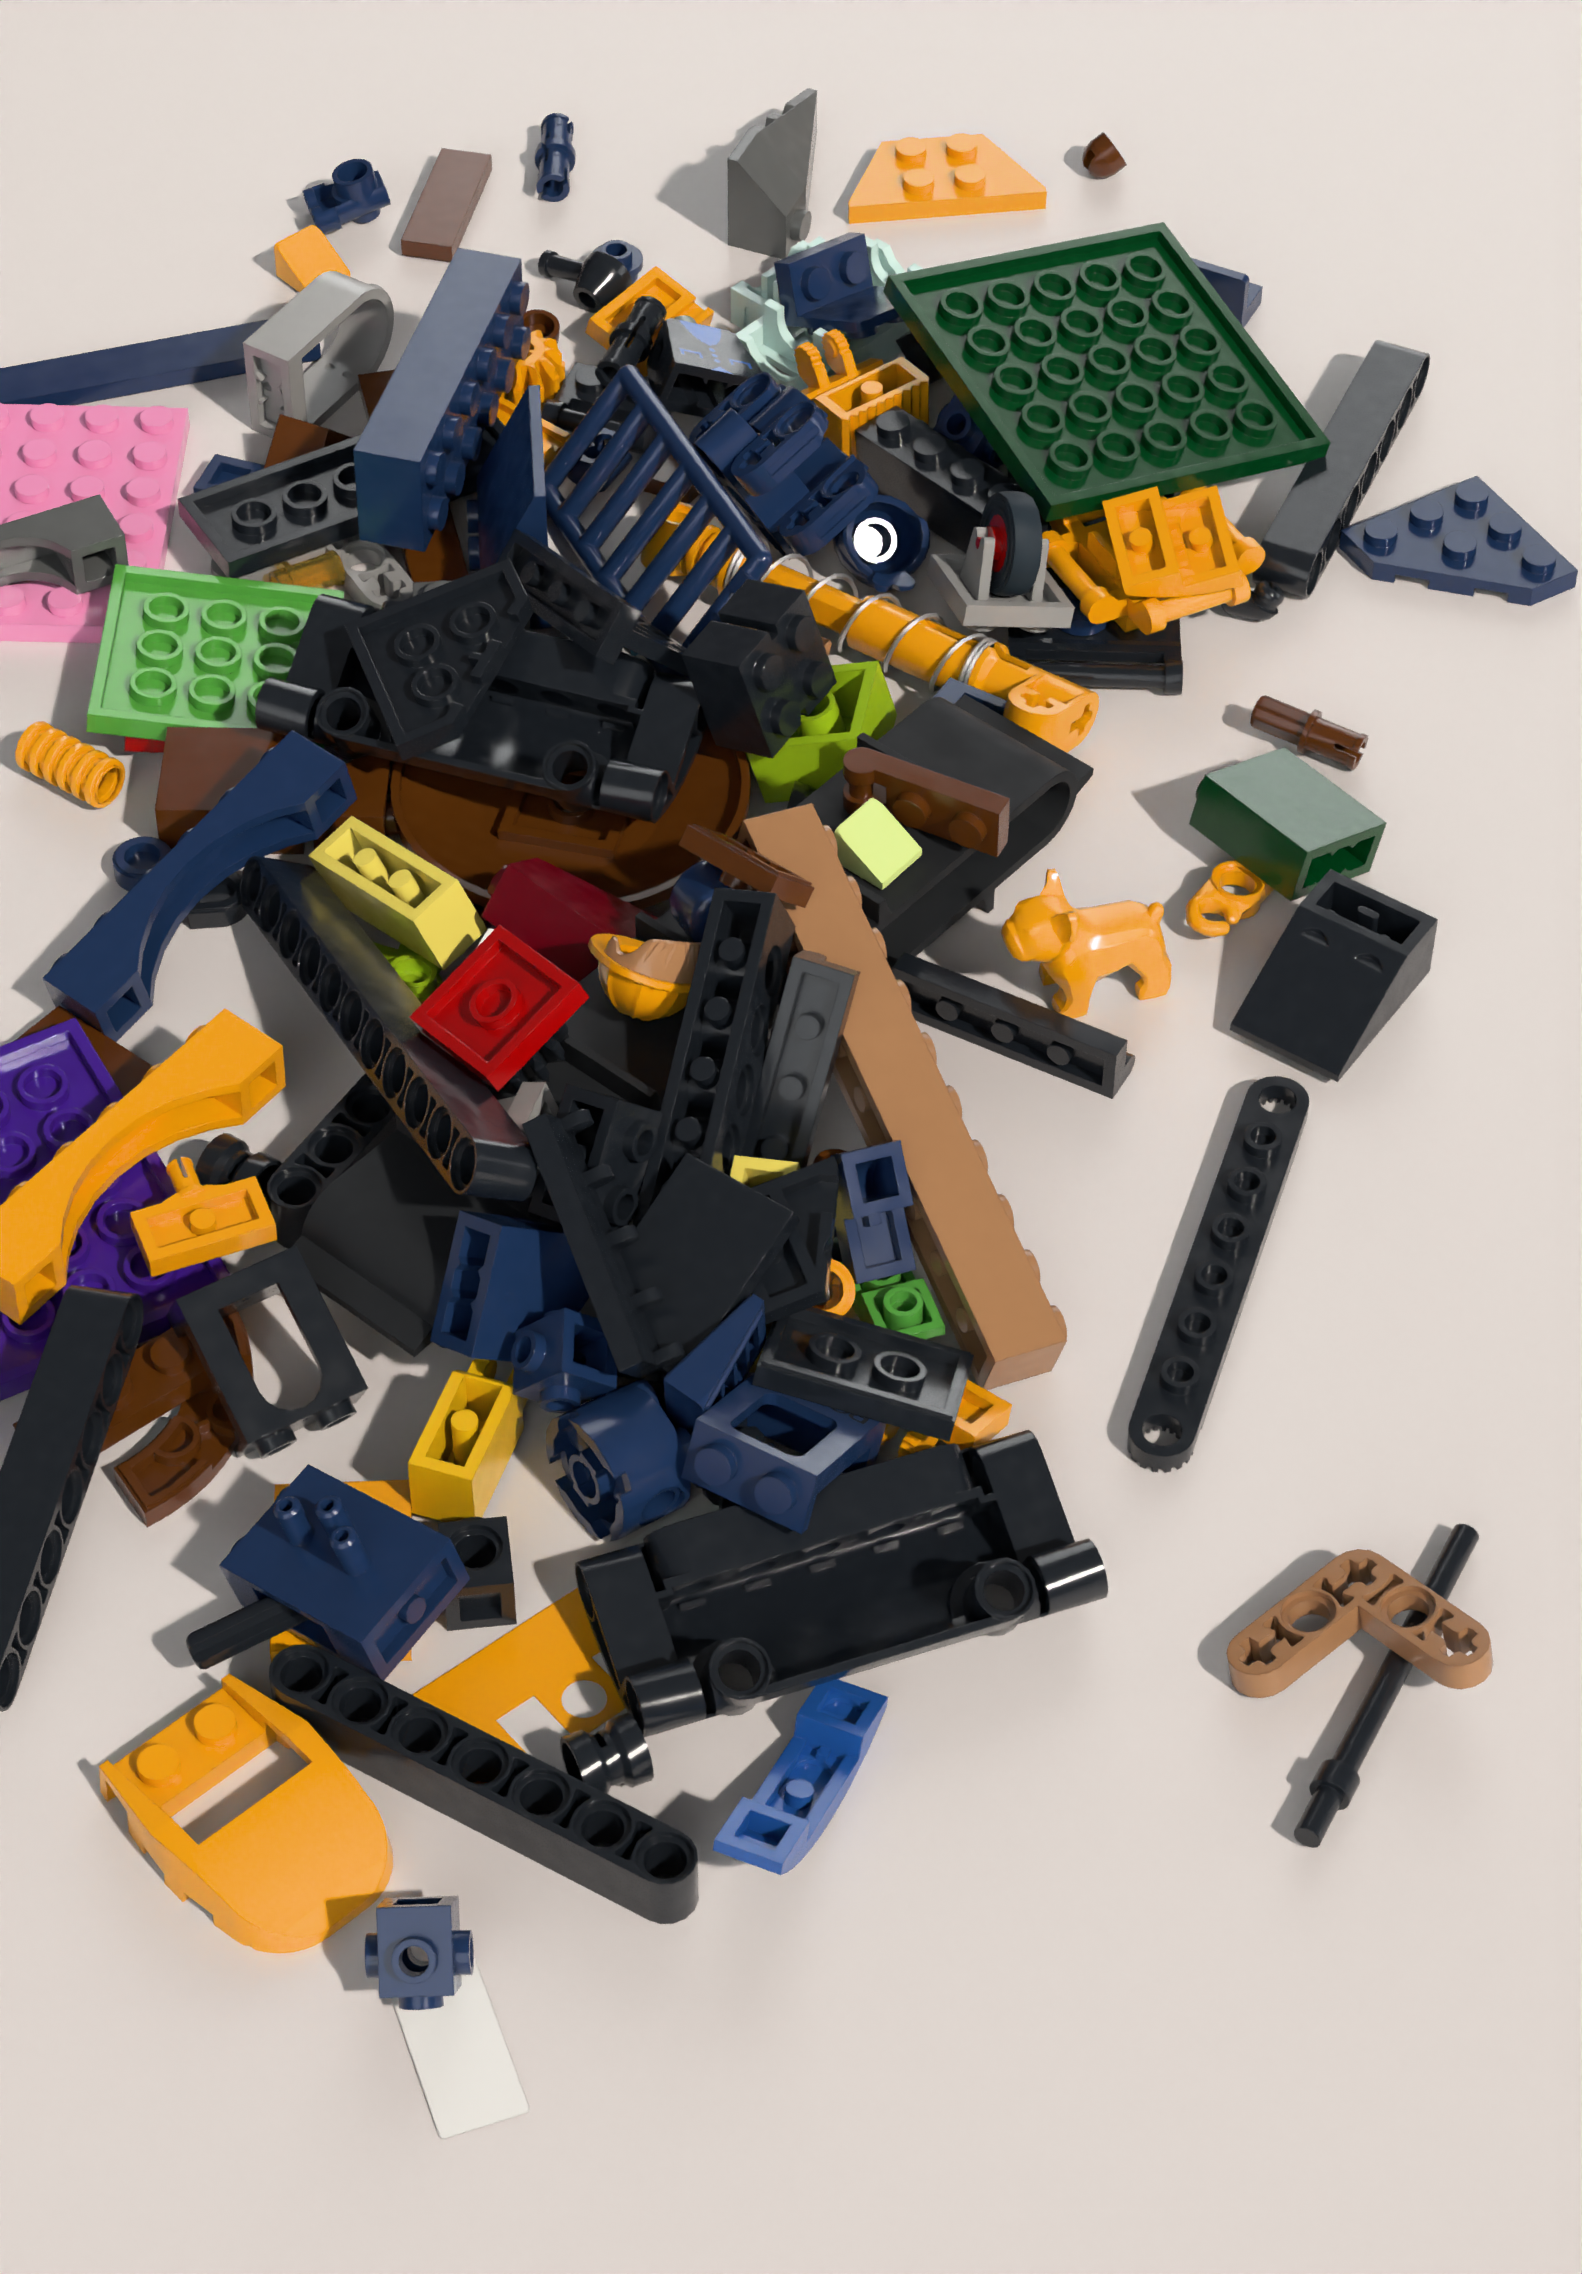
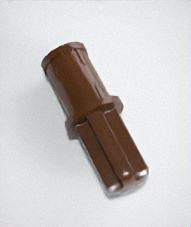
M1267 695L1259 698L1251 714L1250 724L1253 728L1297 745V752L1305 754L1309 750L1346 765L1351 770H1355L1363 756V753L1359 752L1360 748L1365 749L1368 742V735L1359 734L1321 718L1322 712L1315 709L1312 713H1308Z

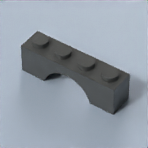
M100 494L0 525V587L21 581H44L60 585L78 595L112 584L115 564L129 565L125 534Z

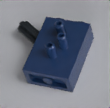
M308 1464L294 1481L278 1494L272 1506L249 1532L234 1544L230 1553L219 1564L240 1604L244 1607L190 1633L186 1638V1645L198 1668L208 1669L287 1630L314 1646L385 1680L468 1583L470 1577L449 1537Z

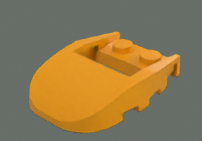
M228 1674L221 1679V1689L113 1765L106 1760L99 1765L100 1792L107 1802L114 1797H117L127 1811L129 1834L143 1854L147 1852L150 1854L164 1873V1884L182 1902L188 1898L193 1899L213 1914V1924L240 1944L250 1946L257 1951L290 1953L304 1950L329 1938L370 1907L380 1897L392 1874V1847L376 1806L351 1772L310 1723L233 1675ZM276 1741L287 1749L292 1748L308 1764L199 1845L171 1818Z

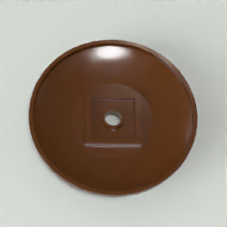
M708 724L694 762L682 787L667 811L655 824L595 809L582 813L562 811L564 808L554 799L398 762L394 763L390 784L392 814L396 830L405 848L457 879L470 901L482 907H486L491 898L488 895L490 882L503 866L536 857L640 909L662 903L670 899L673 886L682 873L695 863L704 861V859L678 845L687 825L692 826L696 824L726 834L737 840L742 822L747 819L751 791L749 764L745 752L716 746ZM587 771L568 773L564 776L562 783H577L584 778Z

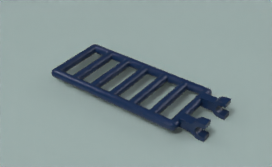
M630 364L621 367L544 470L546 510L588 574L641 612L716 516L724 528L651 622L656 628L670 636L731 555L739 548L746 561L681 644L688 648L711 620L721 622L718 612L747 579L761 581V578L773 562L772 555L640 371ZM629 395L636 404L565 499L558 488ZM650 424L657 436L588 528L585 529L579 520L580 516ZM672 455L679 466L612 555L606 560L599 549L669 456ZM692 485H694L701 497L628 592L620 580ZM641 613L640 616L647 621L643 613ZM644 656L646 661L655 669L654 672H663L690 679V677Z

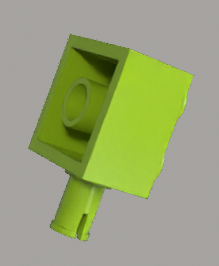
M879 660L831 665L837 681L836 684L809 716L801 715L802 724L774 758L745 752L765 803L789 801L795 781L818 789L843 769L844 755L849 750L857 748V737L860 734L865 733L878 740L894 727L897 712Z

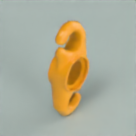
M1235 859L1220 863L1213 869L1211 877L1188 901L1186 905L1187 924L1194 931L1205 936H1225L1230 931V925L1237 924L1239 920L1254 916L1259 911L1262 902L1274 889ZM1225 885L1239 886L1247 889L1250 894L1235 895L1225 891L1222 887ZM1201 914H1218L1225 917L1226 922L1223 920L1210 921Z

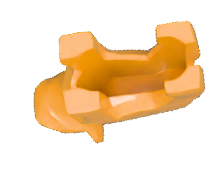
M1055 868L1047 869L1045 885L1041 894L1019 901L1014 913L1002 926L1001 935L1013 958L1022 962H1041L1039 965V975L1043 986L1059 985L1058 991L1052 996V1007L1055 1012L1070 1018L1086 1015L1095 983L1127 965L1141 976L1135 983V992L1139 1000L1166 995L1170 988L1172 965L1166 952L1160 926L1164 915V907L1160 902H1154L1147 906L1140 902L1125 900L1092 907L1074 908L1070 906L1064 896Z

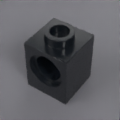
M507 1516L492 1518L468 1517L460 1521L437 1523L438 1532L451 1539L470 1577L468 1583L445 1608L447 1631L517 1624Z

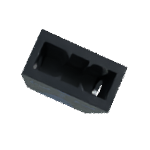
M687 315L669 318L663 322L646 364L650 387L668 411L702 418L709 414L741 383L755 374L762 373V370L736 334L729 330L697 324L692 317Z

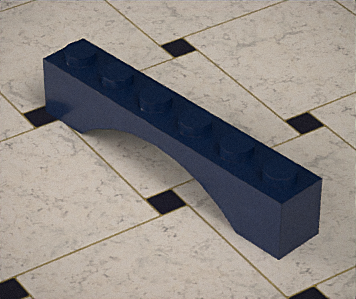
M293 730L275 747L268 749L261 757L259 763L235 787L228 789L222 795L218 804L194 828L187 830L180 837L177 845L152 869L143 873L136 882V885L110 911L102 914L95 922L93 928L68 953L61 955L55 961L51 970L42 978L55 1007L60 1005L117 1042L153 1006L155 980L164 952L179 925L196 904L226 877L243 868L250 857H264L288 846L318 839L357 800L345 762Z

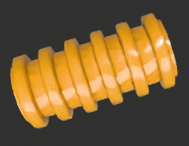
M38 721L30 725L21 735L15 750V760L18 767L31 772L40 779H45V781L53 786H59L61 790L68 794H73V796L82 801H87L88 804L95 808H104L111 804L120 793L125 780V768L122 762L114 757H109L100 750H95V748L87 743H81L77 738L68 736L58 728L54 729L53 726L44 721Z

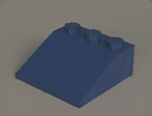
M529 385L477 475V500H466L468 534L479 533V536L468 537L469 571L481 570L496 564L515 528L533 536L548 547L540 385ZM534 612L530 618L531 629L552 628V625Z

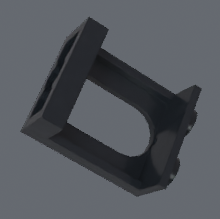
M296 1245L176 1299L166 1315L178 1338L188 1335L240 1439L233 1449L237 1458L254 1450H257L261 1459L269 1457L294 1444L297 1441L294 1432L307 1425L317 1422L322 1431L347 1420L357 1413L353 1404L368 1389ZM280 1292L318 1366L321 1377L319 1392L315 1399L305 1407L294 1410L277 1408L265 1400L259 1392L223 1320L227 1316Z

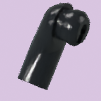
M1262 580L1256 584L1254 591H1251L1250 599L1247 602L1233 607L1224 603L1221 604V607L1228 614L1265 621L1278 614L1277 606L1283 602L1284 594L1277 584L1273 582L1268 584L1266 580Z

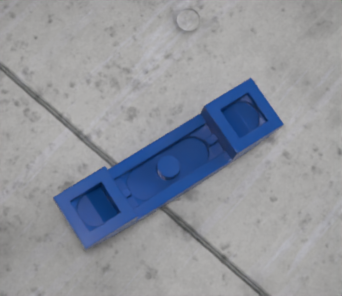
M839 1679L816 1685L797 1713L794 1736L752 1800L742 1796L715 1837L713 1851L778 1875H783L792 1870L820 1838L849 1790L887 1708L888 1697Z

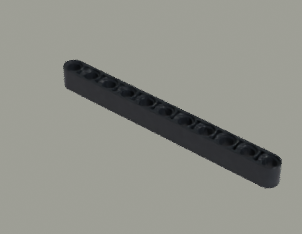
M259 856L250 857L244 866L240 880L239 894L242 907L452 1190L458 1195L514 1202L525 1201L533 1190L537 1176V1162L527 1137L483 1081L420 1032L411 1021L409 1016L421 1005V1002L318 871L308 864Z

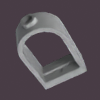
M337 271L324 272L243 342L252 430L273 438L280 414L321 426L359 391L358 375L373 373L378 370L389 347L393 332V304L388 293L377 284L364 283ZM340 324L337 335L326 353L303 373L302 358Z

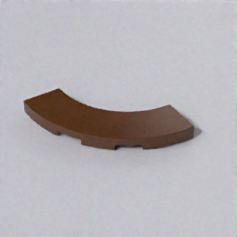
M239 1312L223 1318L254 1380L252 1353L247 1331ZM213 1385L181 1403L177 1415L170 1418L166 1426L147 1446L128 1460L113 1467L117 1485L146 1527L171 1515L193 1499L224 1467L232 1455L234 1447L240 1441Z

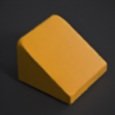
M310 225L277 242L274 246L276 276L298 292L302 291L316 277L327 271H337L350 276L347 266L322 231L315 225Z

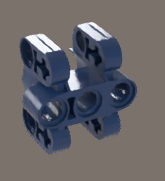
M762 372L741 383L693 428L689 435V441L750 521L756 525L782 556L788 554L808 556L823 548L863 512L875 499L879 486L867 470L869 468L866 464L859 461L853 454L850 457L847 456L827 437H823L829 423L827 420L828 415L825 411L820 409L814 401H811L795 387L778 385L769 373Z

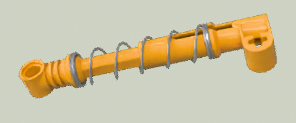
M679 502L642 551L640 562L644 567H648L692 509L693 505ZM708 524L670 576L688 575L720 533L721 529ZM760 537V539L762 540V542L765 544V546H766V547L768 548V550L770 551V547H769L768 541L765 540L764 538H761V537ZM739 548L735 550L709 584L718 590L719 595L746 561ZM788 554L773 561L768 571L761 578L762 582L805 590L816 624L840 634L837 649L840 653L849 646L851 649L883 662L885 673L894 667L928 682L931 693L941 688L951 677L1005 699L1006 704L1003 717L1066 753L1085 739L1095 721L1099 707V696L1096 692L1011 656L1007 646L996 639L988 638L983 633L965 636L949 629L944 619L937 613H926L920 616L901 607L898 598L891 593H880L876 596L870 595L861 600L858 597V590L853 579L845 573H835L818 581L814 579L813 570L808 559L801 554ZM787 559H798L805 564L809 576L780 563ZM832 579H844L850 583L854 596L825 583ZM888 598L889 600L893 601L895 605L883 599ZM929 619H935V620H937L938 622H940L941 625L938 624V623H936V622H933V621H931V620H929Z

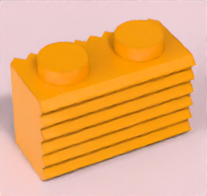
M903 356L811 399L828 415V428L823 437H827L849 457L853 454L857 458L854 430L896 405L929 425V376Z

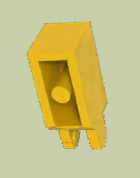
M475 1358L467 1372L461 1370L452 1371L407 1463L413 1514L442 1522L460 1521L468 1517H483L524 1430L523 1409L528 1399L513 1394L514 1368L507 1382L494 1379L497 1371L496 1360Z

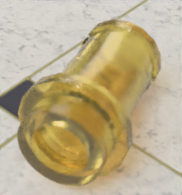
M334 550L292 565L287 561L280 562L277 565V570L269 573V582L324 589L344 585V580H346L343 563Z

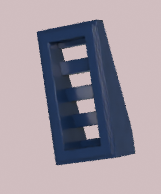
M753 1294L743 1301L663 1378L667 1417L677 1427L687 1430L691 1437L696 1419L744 1381L765 1345L764 1300Z

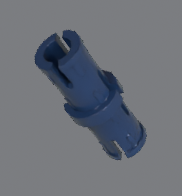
M552 113L543 119L541 123V142L535 150V164L539 170L536 184L537 193L543 192L541 198L549 202H558L568 196L570 191L569 173L573 170L576 160L575 149L572 146L574 124L572 121L568 123L569 117L561 113Z

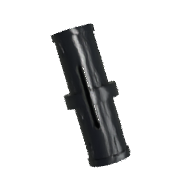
M651 296L637 298L625 322L616 325L609 337L610 347L595 369L598 381L605 387H607L621 367L628 364L636 367L638 363L645 361L653 347L652 338L659 326L664 322L667 314L664 305L656 298Z

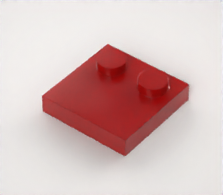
M499 924L409 1018L420 1032L498 1092L588 1000L589 996L576 980Z

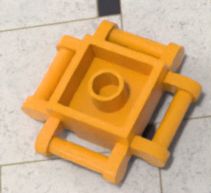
M1202 486L1194 489L1182 491L1180 495L1205 489L1207 487ZM1164 495L1160 496L1161 500L1167 499ZM1104 509L1049 521L1052 530L1042 533V539L1049 540L1046 568H1052L1080 600V610L1093 624H1102L1114 620L1125 633L1139 628L1143 634L1150 635L1164 630L1167 622L1224 603L1233 607L1247 602L1251 596V589L1246 575L1256 571L1265 559V550L1252 537H1244L1226 517L1243 586L1183 597H1137L1125 595L1107 521L1105 520L1087 527L1082 524L1104 517Z

